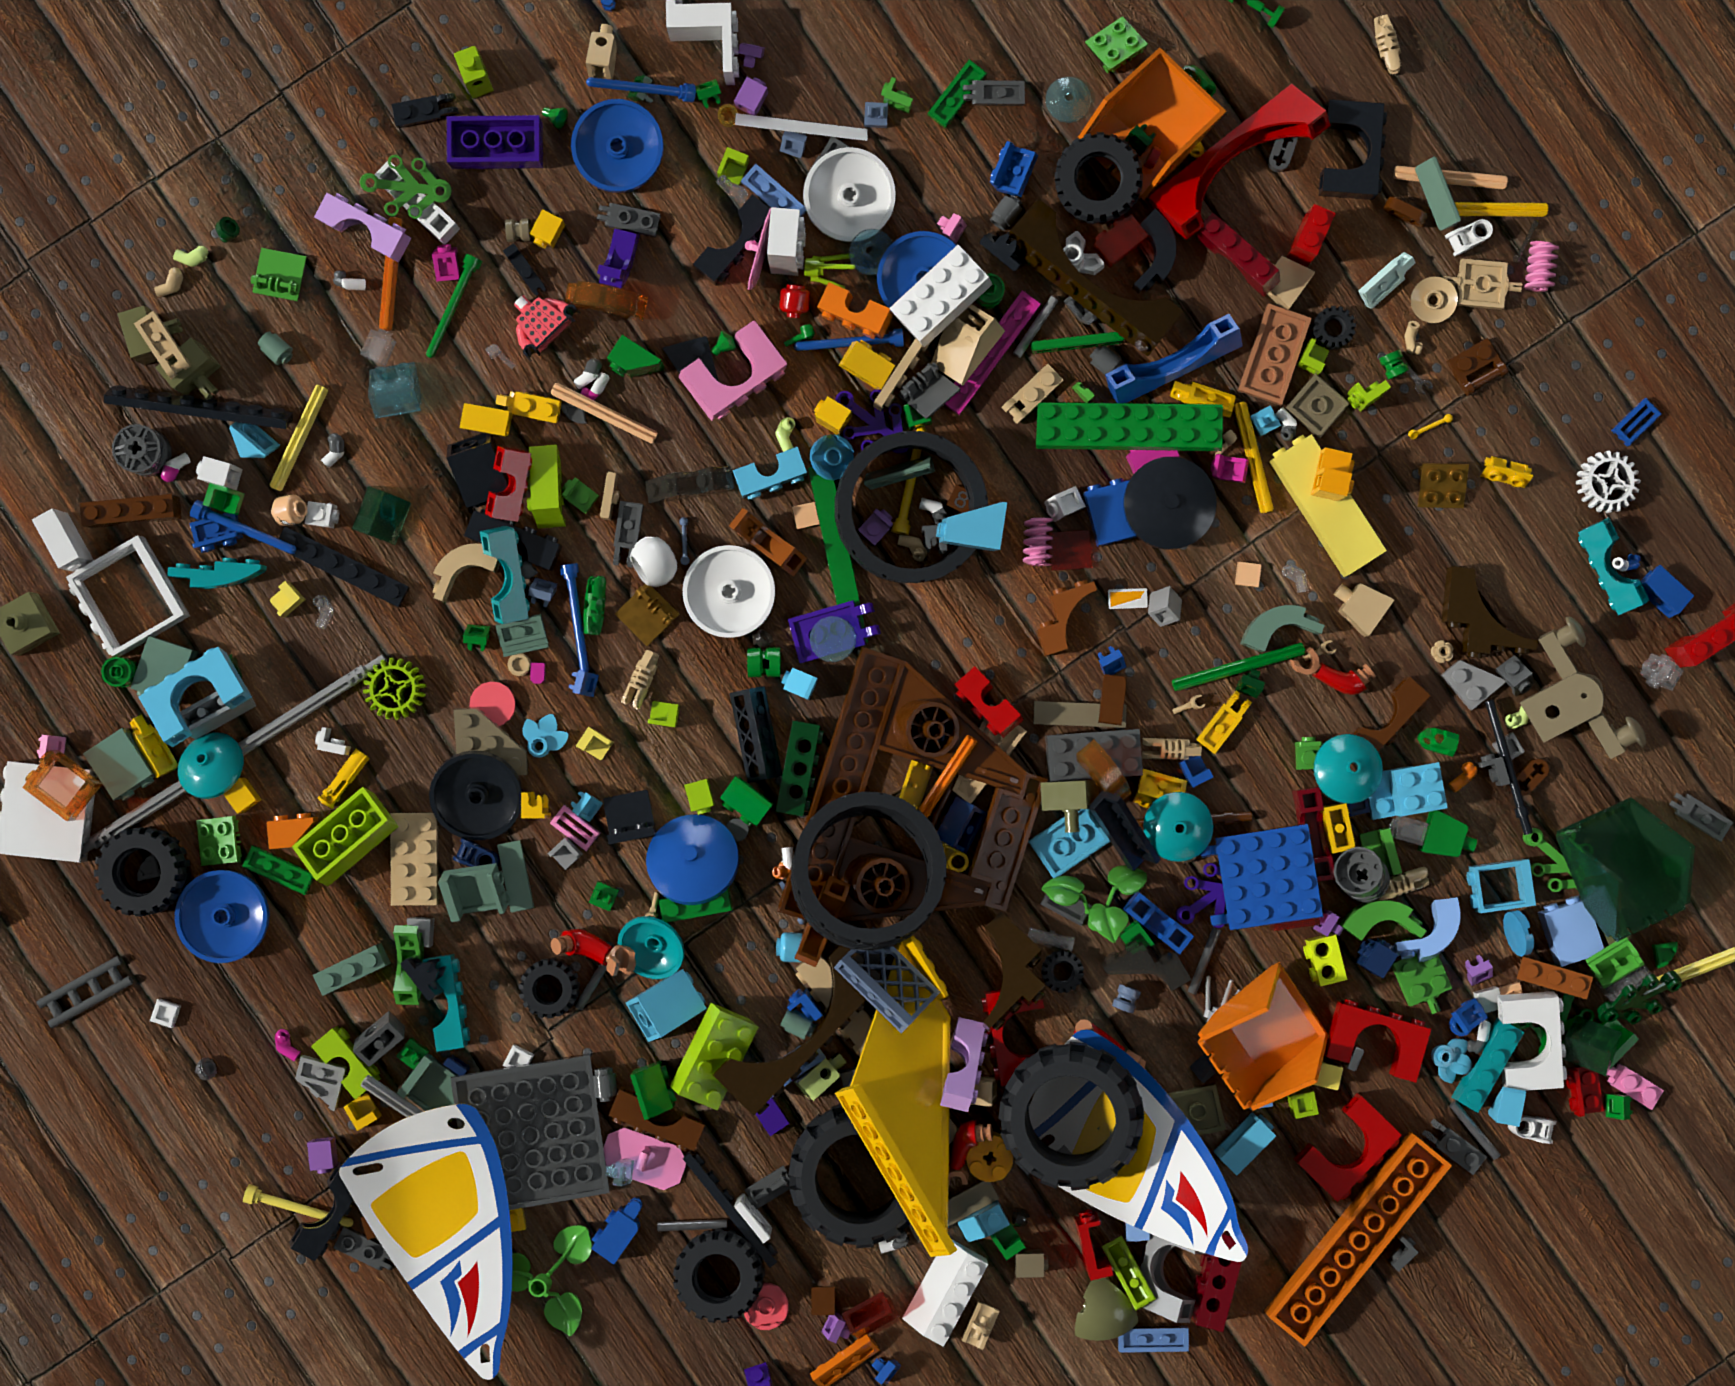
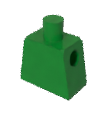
M1438 810L1429 811L1417 851L1459 857L1462 849L1474 852L1477 839L1466 836L1468 831L1466 824Z

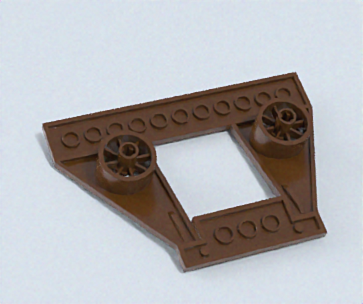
M861 647L804 828L809 820L826 804L845 795L865 791L878 749L944 770L965 737L970 735L977 740V743L958 770L957 775L995 786L996 789L969 874H963L946 868V882L942 896L933 911L986 905L1006 912L1041 802V783L1047 782L1048 779L1027 773L906 661ZM933 707L931 717H926L923 709ZM938 711L943 716V719L940 721L935 719ZM919 713L922 719L918 724L912 722L916 714ZM911 724L917 726V733L911 735ZM945 735L943 742L939 743L937 739ZM918 737L923 738L921 748L917 747L913 741ZM928 740L933 741L935 745L933 748L926 749ZM856 817L846 818L833 824L814 842L808 858V875L812 890L817 899H819L829 876L851 885L845 903L837 917L840 921L850 922L908 915L915 912L921 904L927 884L925 861L850 837ZM883 863L881 872H876L873 865ZM888 865H890L895 872L890 876L886 875ZM790 868L777 911L804 919L794 898ZM870 868L872 874L868 879L863 878L865 872ZM895 878H896V887L894 886V882L892 881V880L895 879ZM861 880L866 881L868 887L861 891ZM869 892L874 894L871 903L866 902L863 898ZM878 896H884L885 901L877 903Z

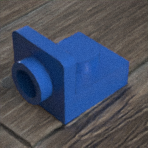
M1476 998L1465 1001L1461 1004V1007L1451 1013L1464 1033L1471 1031L1488 1018L1483 1006Z

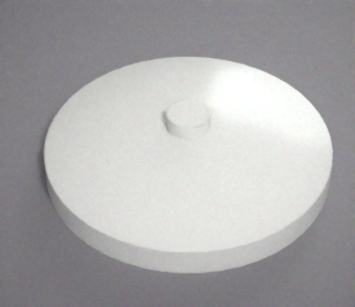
M839 148L822 156L810 169L804 184V205L812 223L825 235L840 241H859L878 232L889 220L895 205V185L886 165L874 154L859 148Z
M718 546L701 554L689 567L683 582V601L691 619L704 631L723 638L741 637L756 630L768 618L775 601L774 579L768 566L754 552L739 546Z

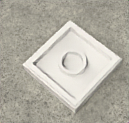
M742 1193L737 1197L734 1207L760 1240L765 1243L770 1239L772 1227L758 1209L756 1210L754 1205L750 1204L745 1193Z

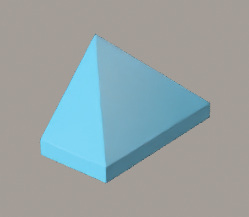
M239 422L230 425V432L238 453L242 458H265L280 446L257 425Z

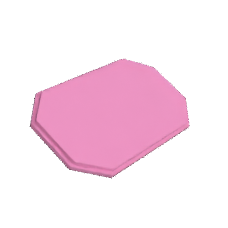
M771 208L764 222L759 243L755 240H749L745 243L747 250L756 251L749 277L748 290L756 286L768 248Z
M622 1128L608 1134L603 1148L605 1164L609 1172L662 1190L679 1184L686 1166L683 1160L684 1155L681 1149L676 1147L677 1145L661 1142L654 1137L627 1128Z

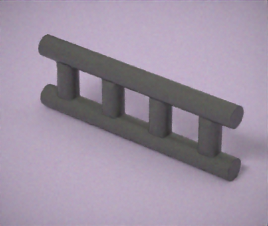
M120 956L112 958L37 1000L39 1008L42 1009L48 1006L54 1017L48 1021L50 1028L53 1029L134 983L131 976L123 979L118 971L117 966L123 963ZM108 972L115 984L103 990L96 978ZM88 983L94 995L82 1001L76 989ZM68 994L74 1007L62 1013L56 1000Z

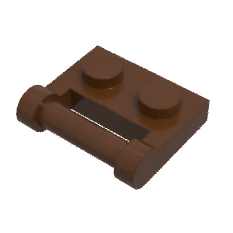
M1488 338L1446 361L1467 396H1470L1475 392V389L1496 377H1503L1508 374L1506 365L1501 361ZM1490 362L1492 363L1494 369L1471 382L1467 380L1466 376Z

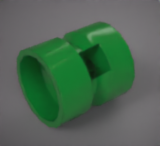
M990 273L986 275L990 278L993 285L975 300L981 308L985 309L997 307L1002 301L1005 291L1002 279L998 275Z
M780 647L767 648L765 651H762L761 648H748V678L762 677L763 674H766L767 677H781ZM763 659L769 660V665L763 666Z
M111 657L102 665V678L110 686L131 687L138 663L129 658Z

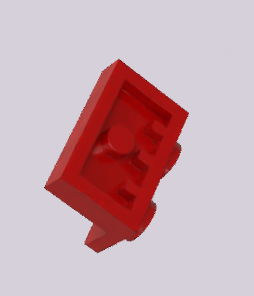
M1597 1065L1567 1068L1566 1085L1571 1091V1098H1569L1571 1111L1579 1117H1583L1588 1113L1604 1111Z

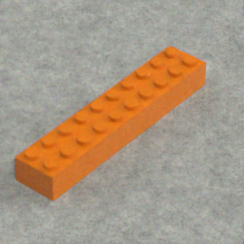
M1409 1131L1264 1311L1267 1316L1305 1347L1452 1165Z

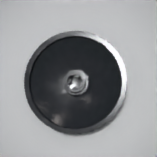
M1161 457L1144 464L1129 480L1123 498L1124 515L1133 533L1144 543L1165 550L1180 549L1199 540L1210 528L1217 507L1216 492L1208 475L1195 463L1179 457Z
M466 751L450 757L438 768L430 785L429 800L434 816L450 833L468 840H487L503 834L515 823L521 811V793L523 788L516 771L504 759L485 751Z

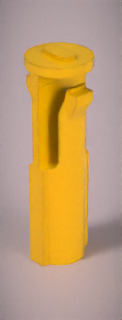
M355 749L328 788L323 790L321 796H318V800L325 806L333 809L335 802L340 800L341 794L352 783L369 760V757L360 750Z

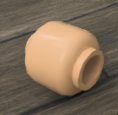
M297 495L282 496L274 500L271 514L279 525L300 524L307 514V505Z

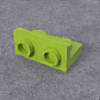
M1386 380L1380 384L1376 381L1364 390L1360 383H1357L1347 393L1349 396L1347 399L1354 409L1358 408L1361 412L1381 398L1391 386Z

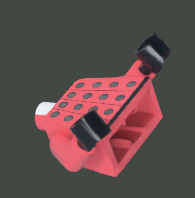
M524 295L518 298L514 306L521 314L516 318L518 322L516 333L519 345L523 349L526 358L531 362L530 357L532 354L537 353L540 356V353L571 324L570 320L575 322V319L572 317L575 312L581 313V311L573 304H567L557 299L545 298L542 300L538 297L531 303Z

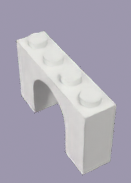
M1554 991L1497 995L1498 1018L1503 1024L1532 1022L1544 1027L1547 1035L1545 1048L1537 1057L1528 1061L1507 1062L1502 1071L1503 1087L1524 1091L1564 1088L1563 1080H1567V1071L1562 1062V1058L1566 1057L1565 1045L1561 1043V1035H1564L1565 1032L1564 1023L1560 1021V1012H1563L1562 999Z

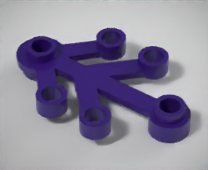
M876 389L871 392L870 400H872L873 405L875 401L872 398L873 394L880 393L881 390ZM841 391L837 394L836 402L840 403L842 398H848L849 403L843 406L869 425L855 428L852 426L845 427L842 434L848 441L859 436L873 434L887 436L903 432L901 422L902 407L899 404L893 403L888 408V413L893 420L892 431L885 425L883 409L879 411L874 407L875 417H873L854 402V397L850 392ZM896 406L900 411L898 414H892L891 408ZM851 429L854 435L847 437L845 431ZM864 440L861 444V450L864 449L865 443L871 444L873 442L871 440ZM909 448L897 449L892 451L897 454H902L907 452Z
M1206 863L1203 866V873L1206 876H1221L1219 866L1213 863ZM1209 865L1214 867L1212 874L1206 872V868ZM1194 876L1185 878L1184 886L1187 889L1195 890L1197 888L1210 892L1190 906L1182 905L1177 908L1175 917L1180 923H1191L1195 918V914L1214 900H1216L1214 915L1224 914L1225 897L1222 883L1199 880ZM1189 879L1195 880L1193 887L1187 885ZM1184 911H1188L1190 913L1188 919L1182 918V913ZM1218 925V926H1214V927H1216V928H1221V927H1223L1224 925Z

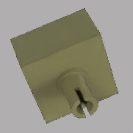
M144 305L117 313L130 358L143 365L158 362V360L134 325L135 322L152 312L151 309ZM178 318L163 322L170 335L183 332L182 327H179L181 323Z
M189 338L179 348L190 362V368L187 370L182 369L173 379L169 378L160 364L155 368L176 391L188 395L197 387L208 400L213 397L211 393L214 395L218 393V389L208 380V377L219 369L221 365L204 345ZM173 356L168 361L172 365L177 362V359Z
M27 592L0 607V637L10 655L21 656L60 634L38 593Z
M1099 779L1041 783L1042 811L1062 810L1065 815V833L1080 832L1078 811H1081L1080 809H1089L1088 806L1099 795Z

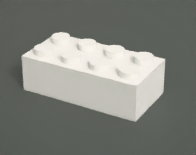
M771 207L767 249L771 274L798 276L799 269H803L804 265L803 247H805L806 242L804 217H800V210Z
M957 245L890 307V310L921 345L925 347L993 284L986 273Z

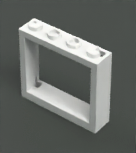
M137 535L66 577L69 582L70 592L77 596L80 601L79 608L85 616H89L93 632L97 636L100 635L104 642L102 643L103 649H106L112 657L123 656L145 643L148 636L155 637L190 616L146 538ZM136 550L173 616L120 646L83 581Z

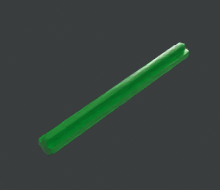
M1303 643L1294 644L1173 679L1172 686L1174 691L1183 690L1249 671L1252 668L1256 669L1304 655L1305 648Z

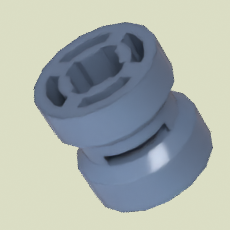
M1119 984L1117 989L1118 996L1113 1000L1112 1006L1133 1014L1136 1008L1135 1001L1139 999L1141 991Z

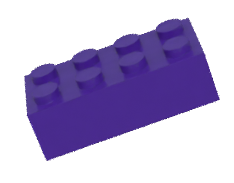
M539 115L447 116V163L451 169L543 168V122Z

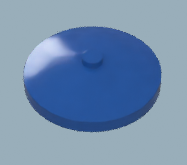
M610 99L591 106L582 114L572 133L571 151L577 169L590 184L603 191L624 193L640 188L655 175L662 161L664 143L658 123L644 107L629 100Z
M929 231L912 232L894 241L883 254L877 272L878 289L885 305L890 308L957 245L947 237Z
M685 815L669 821L656 832L647 850L646 866L653 885L664 897L683 905H699L716 899L730 887L738 871L739 851L733 835L721 822L704 815Z
M216 870L196 877L184 888L175 908V927L184 946L200 959L213 963H228L249 955L262 942L269 925V906L261 888L248 876L232 870Z

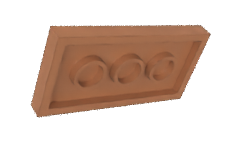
M1268 303L1237 391L1281 406L1312 318Z

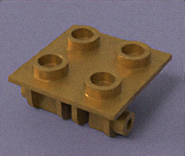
M1423 463L1422 466H1419L1418 474L1421 476L1417 507L1464 508L1469 464Z
M644 584L635 591V594L615 615L648 646L679 613L652 586Z

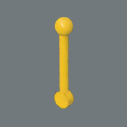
M1446 414L1444 418L1419 430L1413 429L1409 431L1408 436L1411 439H1416L1419 434L1445 422L1450 423L1453 420V416Z

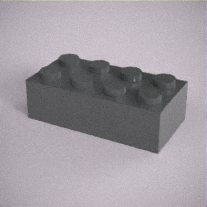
M1140 729L1045 736L1048 782L1143 775Z

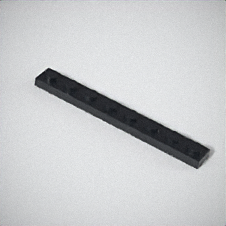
M122 385L112 386L104 394L105 404L287 429L293 421V412L285 411L282 408L268 409L260 405L246 406L240 405V403L235 401L225 403L218 402L213 398L208 400L197 399L191 395L176 396L169 392L155 393L143 388L136 390L127 389Z

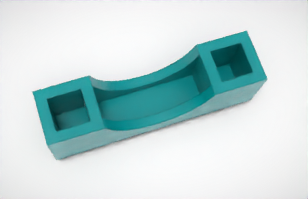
M1608 517L1578 532L1579 543L1582 548H1586L1589 554V563L1593 569H1596L1599 575V584L1603 590H1606L1612 610L1620 615L1647 603L1649 598L1640 579L1625 578L1617 573L1612 566L1610 559L1611 549L1619 539V536L1610 518Z
M508 526L480 531L483 554L495 557L503 566L505 573L502 589L491 598L494 620L501 624H507L528 619L530 606L524 593L526 582L521 574L522 558L517 550V544L519 543L517 532L514 531V528Z
M454 954L423 959V963L430 959L440 958L441 960L436 965V968L439 969L446 966L444 975L437 980L447 998L448 1012L443 1022L433 1029L436 1052L464 1048L468 1045L467 1041H470V1031L468 1027H465L464 1018H467V1010L465 1004L461 1002V995H463L464 991L462 982H458L457 973L460 972L458 958L455 959Z
M1496 1018L1490 1029L1489 1040L1478 1062L1466 1076L1462 1077L1451 1098L1478 1113L1524 1032L1511 1024H1503L1499 1018Z

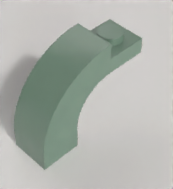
M1296 605L1279 606L1257 616L1245 630L1240 644L1259 652H1265L1271 635L1283 625H1292L1316 635L1322 634L1325 625L1319 623L1320 619L1314 616L1307 615L1306 618L1303 617L1306 611L1304 607Z

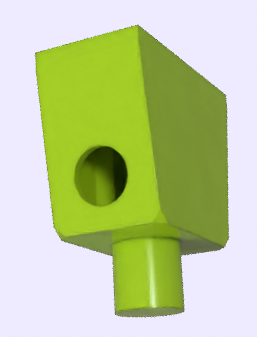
M476 46L454 53L463 81L472 99L494 91ZM476 81H482L478 85H472Z

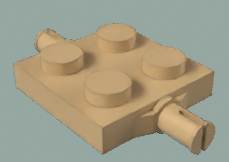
M1461 259L1457 277L1443 276L1453 286H1456L1457 306L1502 310L1504 309L1505 296L1508 291H1522V283L1509 282L1507 276L1508 263Z

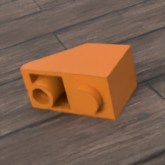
M311 813L297 814V819H288V815L274 816V821H267L269 849L292 847L312 830L318 823V817H311Z

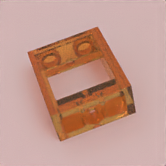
M59 750L47 751L40 758L39 762L41 764L37 769L32 770L26 776V783L22 788L64 820L75 821L103 783ZM57 761L85 781L66 807L39 787Z

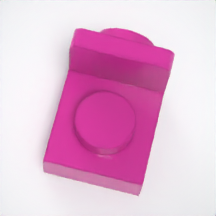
M445 244L439 245L437 249H434L432 258L436 282L460 279L457 247Z

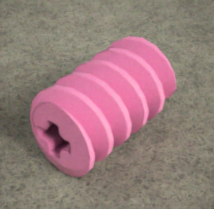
M1533 241L1530 242V245L1533 247L1529 248V254L1532 256L1528 257V263L1531 265L1527 266L1526 269L1530 274L1526 275L1525 278L1529 283L1525 284L1524 288L1534 292L1548 291V287L1555 286V283L1549 281V278L1556 277V273L1550 272V269L1557 268V264L1551 263V260L1558 258V255L1553 254L1552 251L1558 250L1559 246L1550 242Z
M1031 518L1024 522V526L1030 528L1024 531V535L1030 537L1023 541L1025 545L1030 546L1023 550L1024 554L1029 555L1023 558L1024 563L1032 566L1052 565L1045 562L1046 559L1052 558V555L1046 553V550L1052 549L1051 545L1046 544V541L1053 539V537L1046 535V532L1053 530L1052 527L1047 526V523L1053 521L1052 518Z

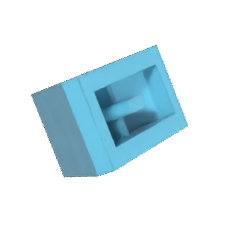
M1502 1087L1488 1110V1115L1496 1123L1520 1127L1526 1091Z

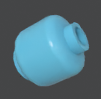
M784 932L781 938H777L776 956H780L781 961L802 962L794 957L803 933Z

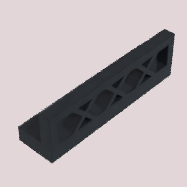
M765 686L729 693L747 782L752 783L781 777L783 774ZM738 696H744V708L740 706ZM745 719L749 721L750 728L748 731L744 727ZM750 741L754 745L753 754L749 751L748 745ZM754 764L758 766L760 775L758 777L754 776Z
M1102 790L1088 808L1126 866L1135 871L1144 860L1157 864L1161 858L1122 797Z

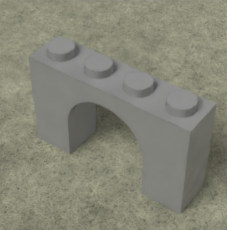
M1150 1234V1240L1146 1243V1251L1140 1270L1156 1300L1143 1308L1176 1323H1190L1196 1300L1174 1291L1167 1284L1163 1272L1164 1260L1169 1251L1174 1247H1179L1193 1254L1206 1253L1177 1245Z

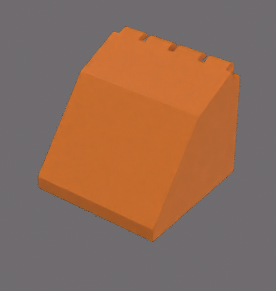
M1159 47L1103 99L1078 138L1081 139L1089 133L1095 135L1097 132H1104L1106 135L1114 134L1119 139L1125 140L1136 125L1141 127L1143 124H1146L1147 127L1144 132L1148 136L1152 133L1156 135L1147 151L1141 156L1137 154L1139 161H1141L1143 184L1139 199L1145 200L1177 168L1222 118L1226 110ZM1156 145L1162 148V153L1154 168L1149 169L1143 165L1150 150ZM1095 157L1106 170L1114 165L1115 168L1110 174L1121 182L1120 171L1113 161L1104 157Z
M1278 962L1270 966L1215 1011L1198 1033L1200 1036L1198 1044L1207 1056L1210 1053L1212 1054L1209 1060L1217 1072L1223 1074L1222 1079L1232 1093L1235 1090L1237 1091L1234 1096L1243 1109L1251 1107L1254 1111L1318 1082L1329 1035L1281 963Z

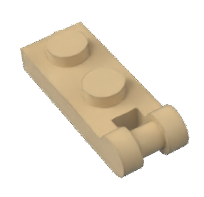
M152 311L134 323L170 379L176 377L177 373L182 369L187 370L191 367L190 362L184 356L156 312ZM175 356L177 362L171 365L168 360Z
M1047 364L1001 408L1005 412H1009L1014 417L1013 421L1018 424L1038 403H1041L1059 386L1063 379ZM1018 401L1025 407L1021 411L1015 406Z

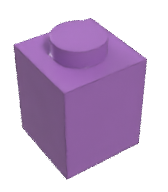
M746 77L734 100L735 107L749 115L757 116L768 95L766 84L758 78L754 77L752 80Z
M336 1137L312 1139L307 1143L310 1171L317 1170L318 1174L328 1173L332 1171L331 1168L337 1166Z

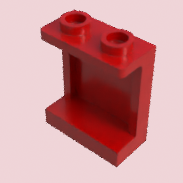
M1091 1209L1078 1212L1079 1215L1074 1216L1086 1271L1090 1280L1113 1276L1112 1267L1107 1256L1097 1259L1094 1256L1089 1228L1101 1225L1097 1212H1092Z

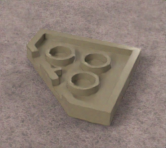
M478 707L454 709L456 754L466 751L489 752L509 763L517 775L528 774L527 750L518 745L499 725L484 715L485 713Z

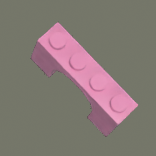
M755 320L736 332L734 341L746 355L752 368L751 377L745 383L738 386H727L719 383L700 359H697L680 371L679 379L711 421L717 417L721 420L730 413L729 409L731 407L743 405L749 399L747 396L751 393H760L767 387V382L771 379L777 381L785 374L786 361Z

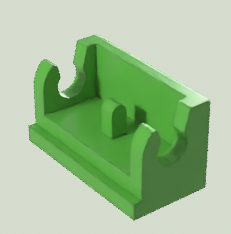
M1626 936L1585 960L1590 971L1604 989L1644 965V962L1639 957V953Z

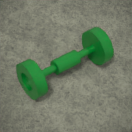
M1245 0L1247 5L1259 12L1262 10L1271 16L1267 25L1272 29L1285 10L1283 6L1279 5L1276 11L1272 12L1264 7L1265 4L1259 0Z

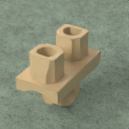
M978 1301L961 1340L983 1350L1000 1311Z

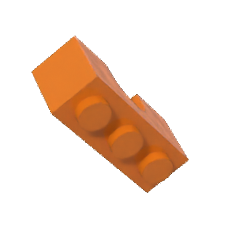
M829 282L817 306L822 313L821 316L832 322L835 319L842 322V326L850 330L855 328L862 330V334L868 338L875 339V337L883 339L894 316L890 308L869 300L863 311L858 313L851 312L849 306L853 296L850 291Z

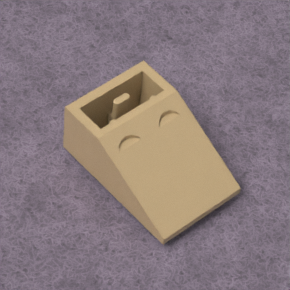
M971 304L943 330L931 364L933 362L936 363L940 372L963 386L1005 330L994 317Z

